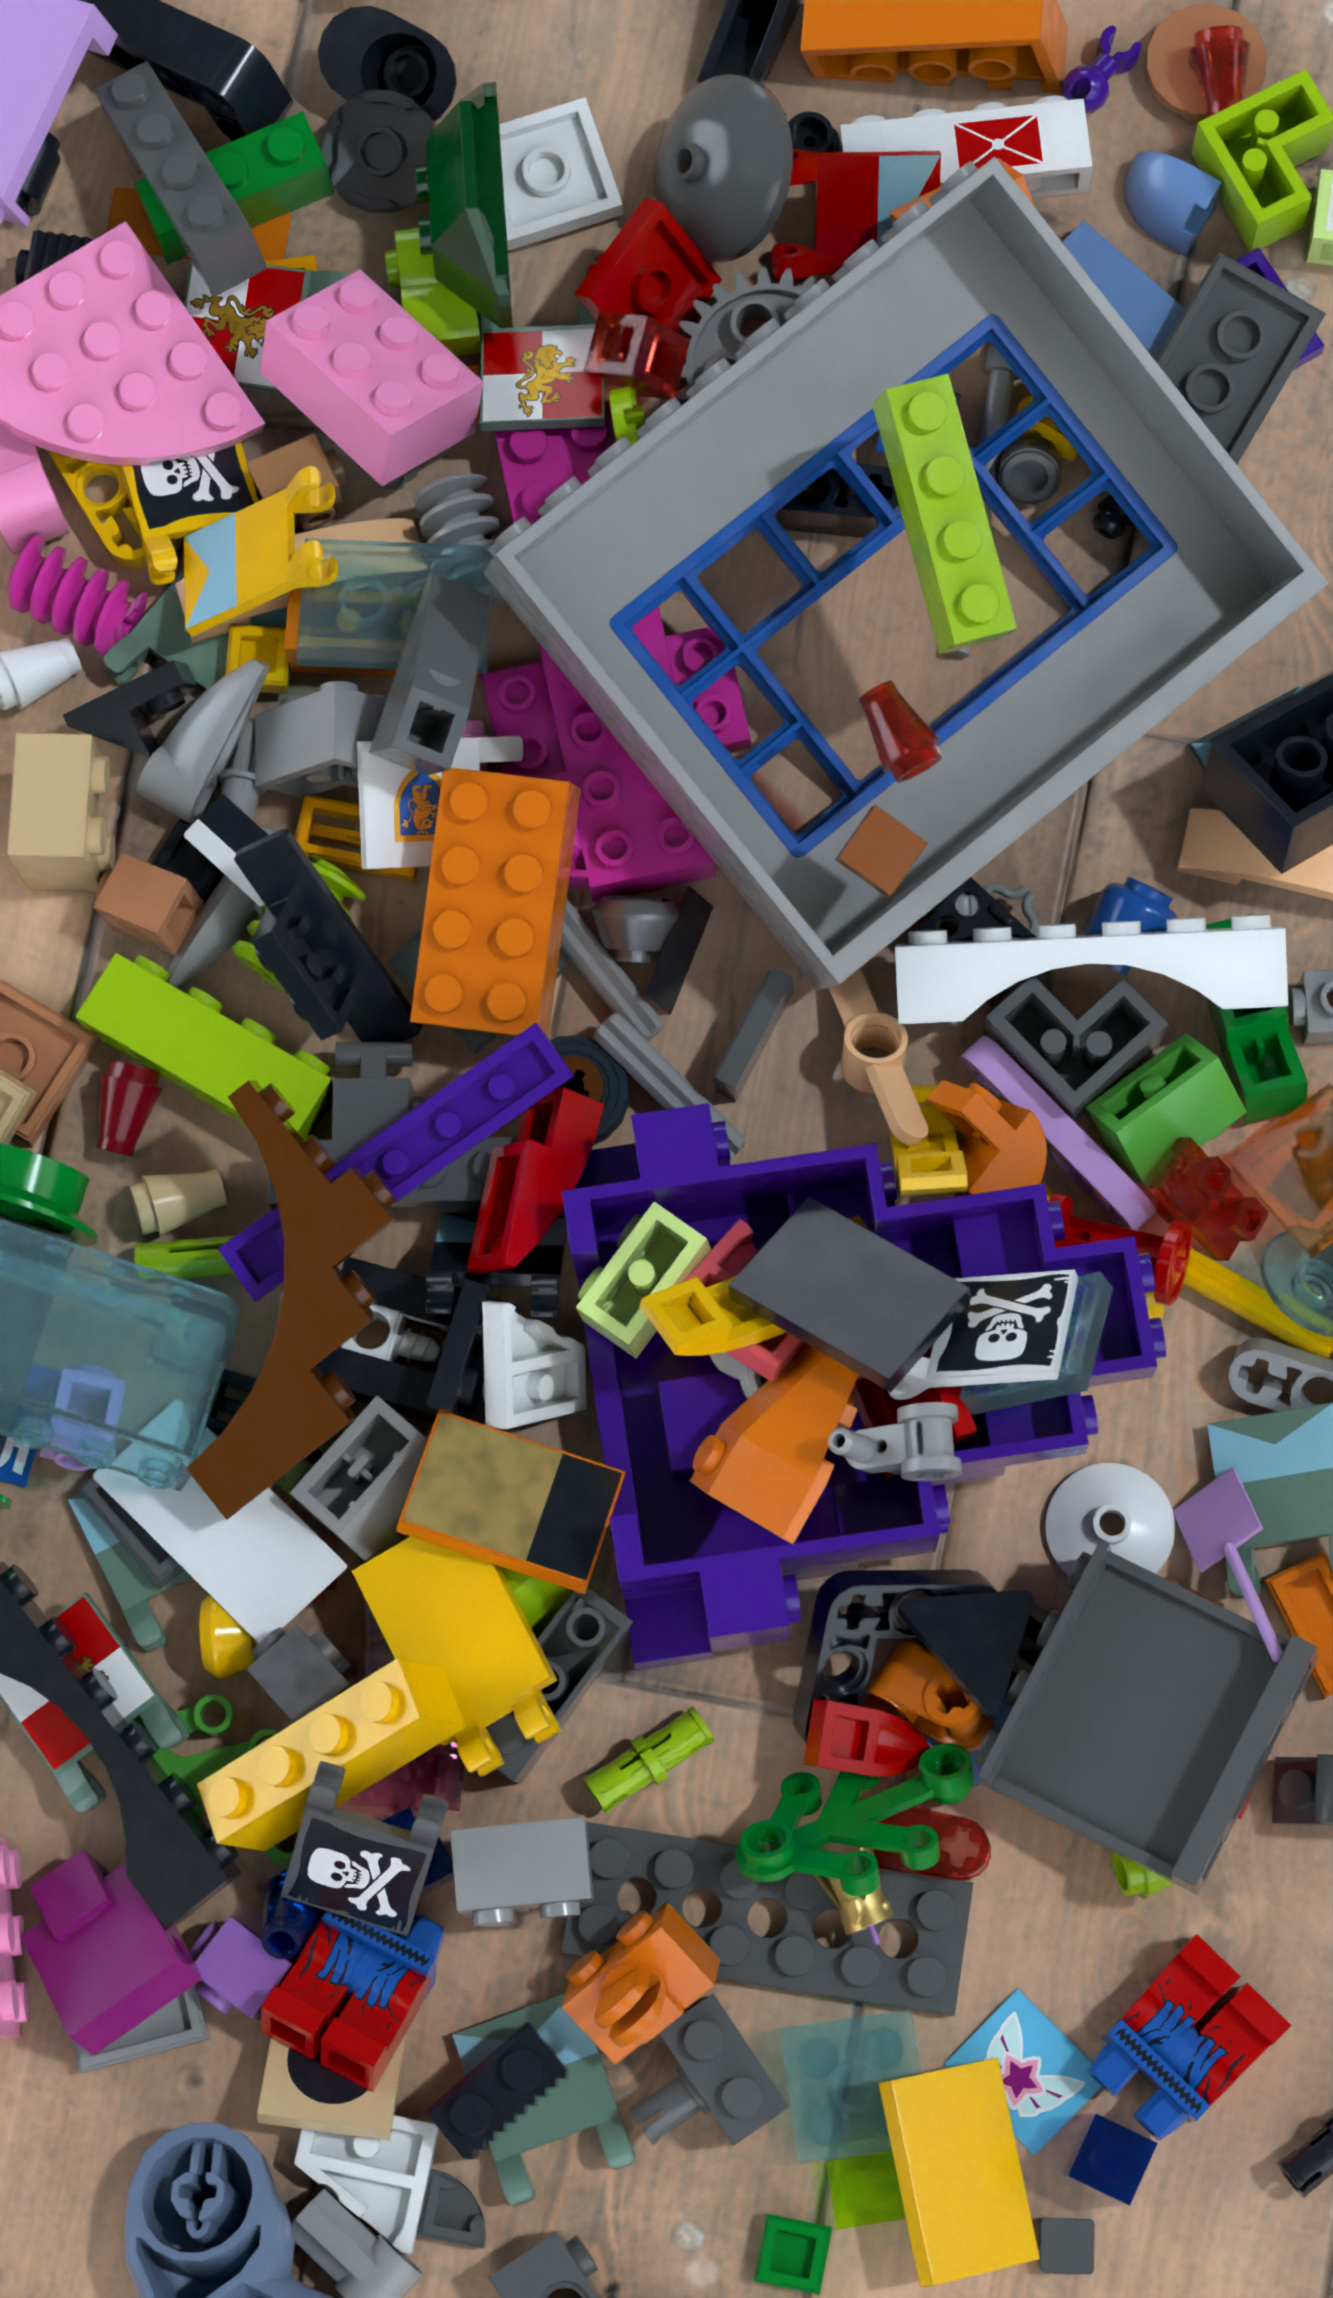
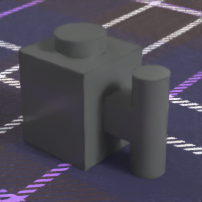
M413 1041L336 1042V1067H360V1078H333L332 1140L373 1139L425 1102V1097H415V1091L410 1078H388V1067H413Z

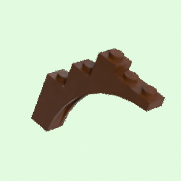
M248 1080L229 1095L228 1098L255 1138L275 1188L284 1236V1289L273 1343L252 1391L223 1433L186 1468L226 1520L235 1515L357 1418L349 1407L356 1399L344 1381L333 1370L324 1376L317 1365L378 1318L369 1307L377 1299L354 1270L344 1275L337 1266L398 1218L390 1208L398 1199L374 1169L364 1175L359 1167H352L335 1180L329 1173V1170L336 1165L334 1159L313 1134L303 1140L290 1124L288 1119L295 1114V1111L282 1093L272 1083L262 1088L257 1081Z

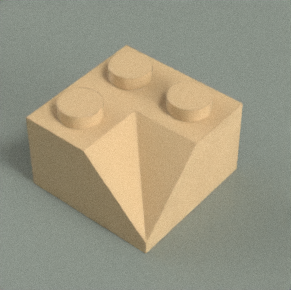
M16 732L7 856L28 890L96 892L104 872L113 869L115 866L114 835L107 834L105 818L99 817L97 814L99 794H108L110 760L109 756H101L102 753L90 734Z

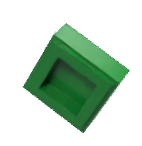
M767 2213L754 2281L820 2295L832 2227Z

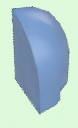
M1155 151L1140 152L1132 160L1125 178L1126 204L1136 224L1154 239L1186 256L1217 207L1222 181L1169 154Z

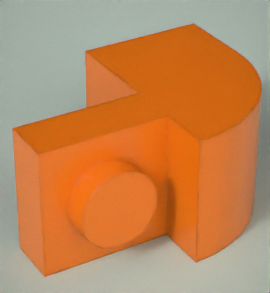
M942 1079L927 1100L965 1137V1140L958 1148L959 1151L963 1150L968 1188L966 1193L951 1194L954 1197L1040 1184L1046 1166L1047 1145L1042 1126L1031 1110L997 1099L993 1094L976 1083H971L966 1088Z

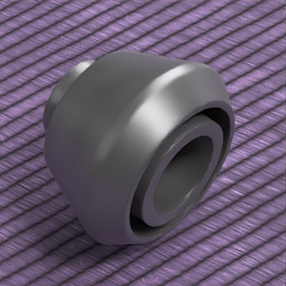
M603 896L593 908V916L603 947L615 949V960L623 962H653V951L663 950L669 932L678 919V910L670 899L653 896Z

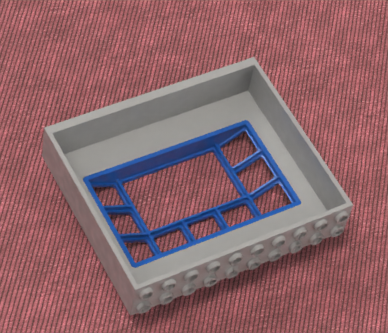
M993 157L980 169H977L972 161L962 166L941 184L942 188L929 198L930 203L933 205L931 208H928L923 200L917 202L892 223L893 227L880 238L884 243L882 247H879L871 239L843 262L844 266L832 276L836 282L833 286L830 287L825 279L822 278L793 302L795 305L783 315L788 321L783 326H780L775 318L769 320L744 341L745 345L734 354L739 360L731 366L725 357L720 359L694 381L696 384L685 393L690 399L685 404L681 405L675 397L671 398L645 420L646 424L636 432L641 438L636 443L631 445L624 436L595 460L596 463L587 471L591 476L587 482L581 485L574 476L544 500L546 503L538 510L542 517L533 525L524 516L506 529L494 540L495 544L488 549L493 558L483 572L817 991L841 984L1329 584L1313 561L996 157ZM989 342L994 345L1031 392L1033 401L976 448L969 447L981 496L1067 605L1068 613L864 780H858L757 654V649L905 529L901 510L891 507L852 457V451L879 430L872 403L888 388L948 374L982 345ZM1044 417H1050L1090 467L1092 473L1089 478L1035 521L1029 522L987 471L986 465ZM834 469L860 502L875 517L877 527L825 570L818 571L776 520L775 513L825 472ZM1108 491L1146 538L1150 547L1148 551L1093 594L1086 595L1047 547L1044 538L1100 492ZM758 531L799 581L801 587L799 591L748 632L741 633L700 583L698 575L749 533ZM676 592H680L685 596L724 646L722 653L682 685L673 683L632 631L633 625ZM735 666H740L783 720L782 725L740 760L732 757L692 706V701ZM793 740H799L841 792V798L799 834L792 832L751 779L758 769ZM874 805H877L928 842L890 897H885L835 860L865 815Z

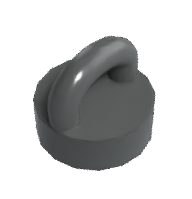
M1025 438L1013 442L1003 451L999 465V482L1003 491L1009 497L1021 503H1038L1046 500L1056 491L1060 483L1061 460L1057 451L1051 445L1039 439Z

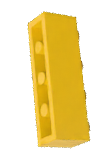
M398 1657L199 1782L197 1786L216 1843L266 1851L299 1831L308 1793L314 1782L320 1761L343 1767L346 1770L335 1807L464 1729L466 1726L445 1668Z

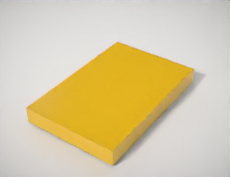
M998 2057L878 2083L920 2287L935 2286L1040 2259Z

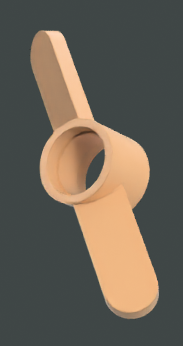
M862 966L841 984L829 988L845 1027L841 1072L844 1079L853 1088L876 1095L892 1134L899 1141L909 1146H917L927 1136L929 1130L904 1071L908 1034L903 1024H898V1019L889 1014L882 1013ZM864 1048H879L891 1055L883 1058H871L858 1051Z

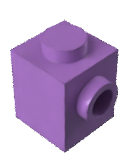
M229 1916L223 1926L214 1920L200 1935L191 1949V1953L198 1957L194 1963L203 1978L195 1991L225 2014L234 2005L254 2020L261 2019V2006L275 1985L280 1987L295 1965L294 1962L244 1923Z

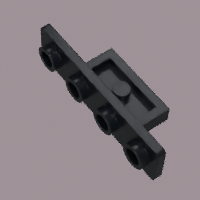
M281 829L240 848L234 861L267 907L251 939L252 944L255 946L256 955L262 966L274 973L290 996L291 1004L296 1014L302 1020L308 1021L320 1040L342 1032L346 1021L361 1042H404L419 1035L423 1024L410 1022L411 1005L288 829Z

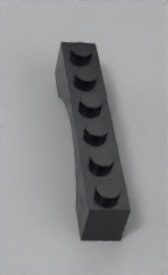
M0 1562V1673L30 1686L61 1708L86 1735L107 1769L120 1804L126 1839V1876L165 1928L177 1925L242 1874L233 1862L238 1857L237 1850L234 1846L216 1843L212 1828L208 1829L193 1809L198 1804L193 1791L176 1773L168 1776L152 1756L158 1749L148 1732L134 1720L129 1724L125 1721L112 1704L118 1699V1696L109 1681L95 1668H92L90 1671L86 1670L73 1653V1650L78 1647V1643L70 1630L55 1616L48 1620L33 1599L38 1595V1591L31 1579L17 1565L13 1564L8 1568L5 1562Z

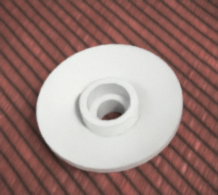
M1099 1463L1078 1470L1058 1487L1047 1509L1045 1536L1054 1561L1068 1577L1081 1553L1086 1552L1092 1555L1100 1539L1109 1543L1112 1553L1157 1574L1167 1561L1173 1547L1175 1518L1166 1494L1150 1476L1128 1465ZM1107 1513L1119 1515L1124 1523L1123 1531L1115 1536L1105 1534L1099 1525L1100 1518Z

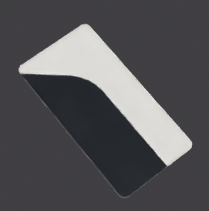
M220 795L184 833V837L259 906L265 905L235 863L234 858L240 848L268 836V834L228 797Z

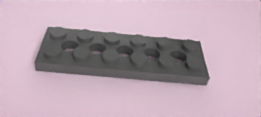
M587 1822L594 1902L580 1903L581 1915L567 1917L561 1950L562 1954L583 1957L590 1951L596 1950L601 1955L618 1941L616 1934L631 1918L619 1906V1891L626 1882L632 1879H643L653 1885L657 1895L656 1904L648 1914L651 1915L668 1901L720 1958L716 1979L955 2016L973 1882L879 1868L881 1891L885 1899L888 1900L894 1916L874 1925L878 1936L886 1923L892 1920H903L914 1927L918 1937L915 1951L906 1958L896 1959L885 1954L880 1944H874L868 1928L852 1933L849 1941L839 1948H827L821 1945L814 1936V1922L822 1912L830 1909H839L811 1874L793 1872L778 1881L759 1882L747 1878L740 1872L735 1855L737 1845ZM823 1877L825 1881L828 1883V1885L831 1887V1889L834 1891L828 1877ZM698 1889H707L714 1892L722 1904L719 1919L713 1925L704 1928L691 1925L683 1914V1904L686 1897ZM760 1900H775L784 1907L787 1913V1924L784 1930L775 1937H760L751 1930L748 1924L749 1911Z

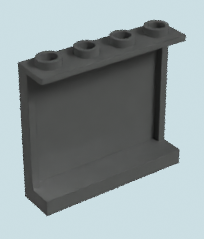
M1100 1539L1092 1555L1082 1552L1077 1559L1066 1587L1074 1591L1063 1612L1060 1613L1052 1610L1045 1620L1036 1641V1645L1043 1648L1032 1672L1022 1668L1015 1678L1006 1698V1704L1013 1708L1001 1730L992 1727L982 1741L975 1758V1763L982 1766L978 1776L983 1785L1198 1896L1318 1660L1317 1646L1295 1635H1292L1291 1639L1288 1640L1275 1633L1283 1654L1278 1663L1274 1662L1256 1623L1112 1553L1109 1543Z

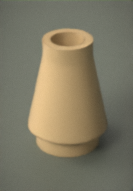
M217 1169L196 1173L142 1176V1183L128 1186L133 1212L141 1235L156 1232L158 1237H161L213 1209L227 1206L224 1186Z

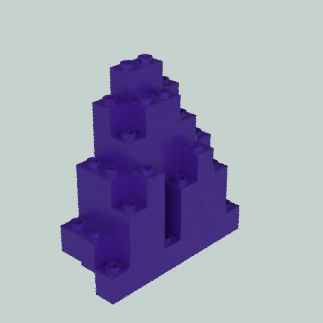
M706 1103L631 1115L635 1143L591 1150L575 1189L562 1191L570 1252L579 1291L586 1279L597 1267L605 1268L619 1249L616 1245L617 1240L629 1221L637 1214L643 1216L653 1202H656L706 1237L711 1250L734 1224L741 1219L753 1231L752 1243L759 1252L808 1197L815 1199L848 1219L859 1215L872 1233L952 1278L1074 1269L1078 1276L1058 1380L980 1385L979 1392L975 1396H971L972 1398L965 1400L977 1432L953 1446L954 1456L961 1459L962 1474L960 1476L940 1481H909L902 1479L901 1476L885 1480L882 1472L872 1474L856 1469L847 1462L845 1457L833 1453L828 1447L824 1459L835 1466L826 1487L793 1544L711 1497L689 1481L695 1472L692 1467L693 1459L701 1443L709 1435L715 1436L721 1424L747 1400L742 1391L740 1381L721 1372L713 1363L710 1355H675L658 1331L637 1359H635L584 1322L604 1465L626 1472L612 1516L610 1517L618 1579L625 1601L626 1615L634 1622L629 1629L636 1671L713 1659L712 1652L789 1641L790 1623L801 1622V1608L796 1581L831 1576L848 1570H857L858 1563L936 1552L940 1534L948 1533L947 1524H950L944 1484L1003 1476L1006 1466L1085 1454L1089 1445L1088 1436L1098 1434V1423L1093 1396H1081L1080 1388L1151 1378L1157 1368L1156 1358L1166 1357V1344L1161 1319H1149L1145 1294L1155 1292L1154 1274L1149 1253L1138 1254L1135 1236L1056 1248L1055 1241L1065 1240L1063 1216L1059 1201L1048 1202L1045 1183L895 1206L897 1190L892 1161L879 1162L876 1143L731 1165L725 1121L712 1122L710 1105ZM760 1376L761 1383L763 1385L768 1380L763 1376ZM858 1411L850 1429H848L854 1432L865 1429Z

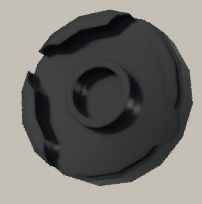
M366 90L355 95L354 98L348 100L343 106H340L330 116L321 139L322 154L327 162L331 183L338 191L337 193L346 203L370 213H397L418 204L415 165L427 164L425 139L437 127L434 117L417 100L393 90Z

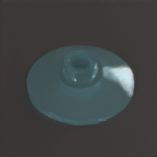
M1291 1229L1276 1235L1265 1247L1260 1261V1272L1266 1291L1278 1308L1291 1320L1314 1333L1333 1337V1237L1310 1229Z

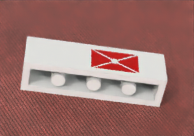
M1046 96L1036 100L1033 104L1009 107L1000 102H989L976 106L972 111L946 113L941 109H926L913 114L912 117L888 120L882 116L868 115L855 119L851 124L840 125L839 152L940 151V187L943 182L969 161H972L976 168H979L993 157H996L1024 176L1031 198L1089 192L1093 166L1084 98L1068 100L1063 96Z

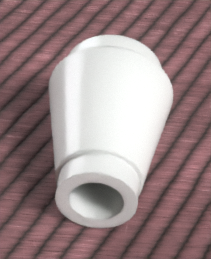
M66 637L59 641H50L0 652V707L3 710L14 706L22 710L70 679L71 676L82 672L79 657L70 639Z

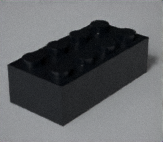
M1333 674L1211 742L1201 790L1281 874L1333 845Z

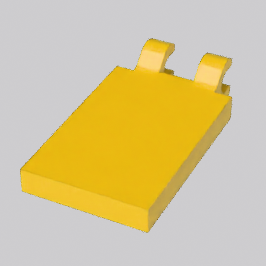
M410 1536L352 1570L394 1658L399 1657L445 1668L466 1727L441 1742L440 1745L446 1746L456 1740L459 1755L470 1773L477 1770L479 1776L483 1777L505 1764L499 1749L486 1727L513 1711L517 1724L527 1740L534 1738L536 1743L540 1744L561 1731L555 1715L541 1692L542 1689L556 1682L557 1678L500 1566Z

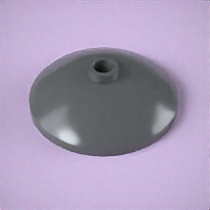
M733 74L715 76L700 83L685 96L672 113L663 130L654 167L655 197L657 201L662 202L702 253L706 261L723 263L733 261L748 254L764 240L782 211L792 176L793 147L787 117L775 95L765 85L749 77Z

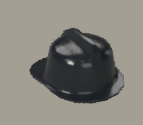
M369 5L350 7L334 16L322 32L318 47L320 70L330 88L348 101L366 90H393L417 100L434 117L435 121L440 119L451 105L457 86L455 63L447 47L425 30L389 11Z

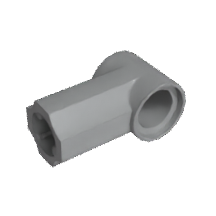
M323 2189L310 2201L291 2224L295 2243L336 2280L334 2287L344 2298H404L423 2276L420 2269L404 2253L395 2248L380 2233L378 2236L373 2234L327 2189Z

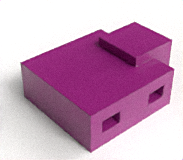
M81 1850L29 1887L44 1920L21 1935V1938L68 2037L93 2056L203 1979L176 1925L165 1928L127 1878L126 1862L109 1873L107 1868L85 1850Z

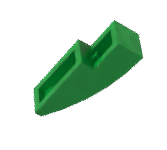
M1231 918L1207 924L1206 929L1232 928ZM1207 998L1231 1082L1247 1111L1243 1115L1245 1124L1306 1109L1308 1081L1289 1032V1015L1286 1007L1222 1009Z

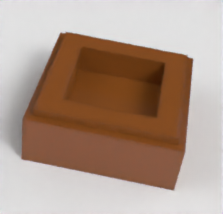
M874 805L865 815L835 860L885 897H890L928 842L877 805Z

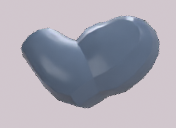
M189 2123L164 2133L144 2152L130 2182L124 2217L125 2264L139 2298H335L309 2288L291 2277L295 2237L288 2211L278 2195L265 2156L247 2136L220 2123Z

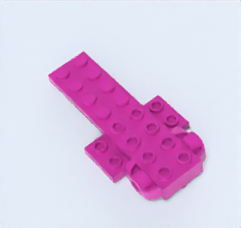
M610 400L605 401V426L494 431L513 523L525 516L529 523L533 525L542 517L538 510L546 503L544 500L574 476L581 485L591 478L587 471L596 463L595 460L603 452L617 442ZM659 606L632 627L633 633L676 685H682L724 650L723 644L709 627L665 636ZM540 644L542 662L481 674L494 737L519 736L523 741V759L514 762H500L502 774L567 781L581 788L569 888L590 890L592 901L596 902L603 896L630 895L644 891L655 892L663 887L716 877L715 862ZM733 667L692 701L693 708L728 752L751 747V737L736 669Z

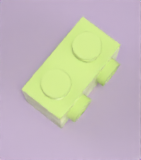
M656 1202L651 1204L643 1216L637 1214L629 1221L617 1240L616 1245L619 1249L605 1268L597 1267L586 1279L578 1293V1298L581 1301L576 1306L586 1324L635 1359H637L657 1332L654 1325L639 1306L642 1297L682 1283L711 1251L706 1237Z

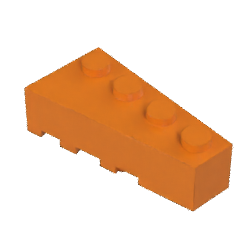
M804 0L800 51L814 78L894 83L898 77V72L909 73L912 78L927 83L926 85L950 87V81L956 76L977 77L987 80V89L1012 91V79L1042 81V93L1062 94L1068 26L1057 0Z

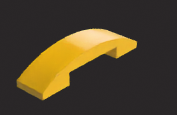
M938 1084L911 1086L929 1130L927 1136L919 1145L909 1146L902 1143L890 1130L893 1166L899 1197L967 1192V1170L963 1150L959 1151L955 1127L927 1100Z
M859 1215L849 1218L851 1221L871 1231ZM695 1277L642 1297L639 1305L675 1355L703 1356L723 1353L757 1344L786 1332L730 1299L728 1285L735 1277L706 1288L699 1278Z

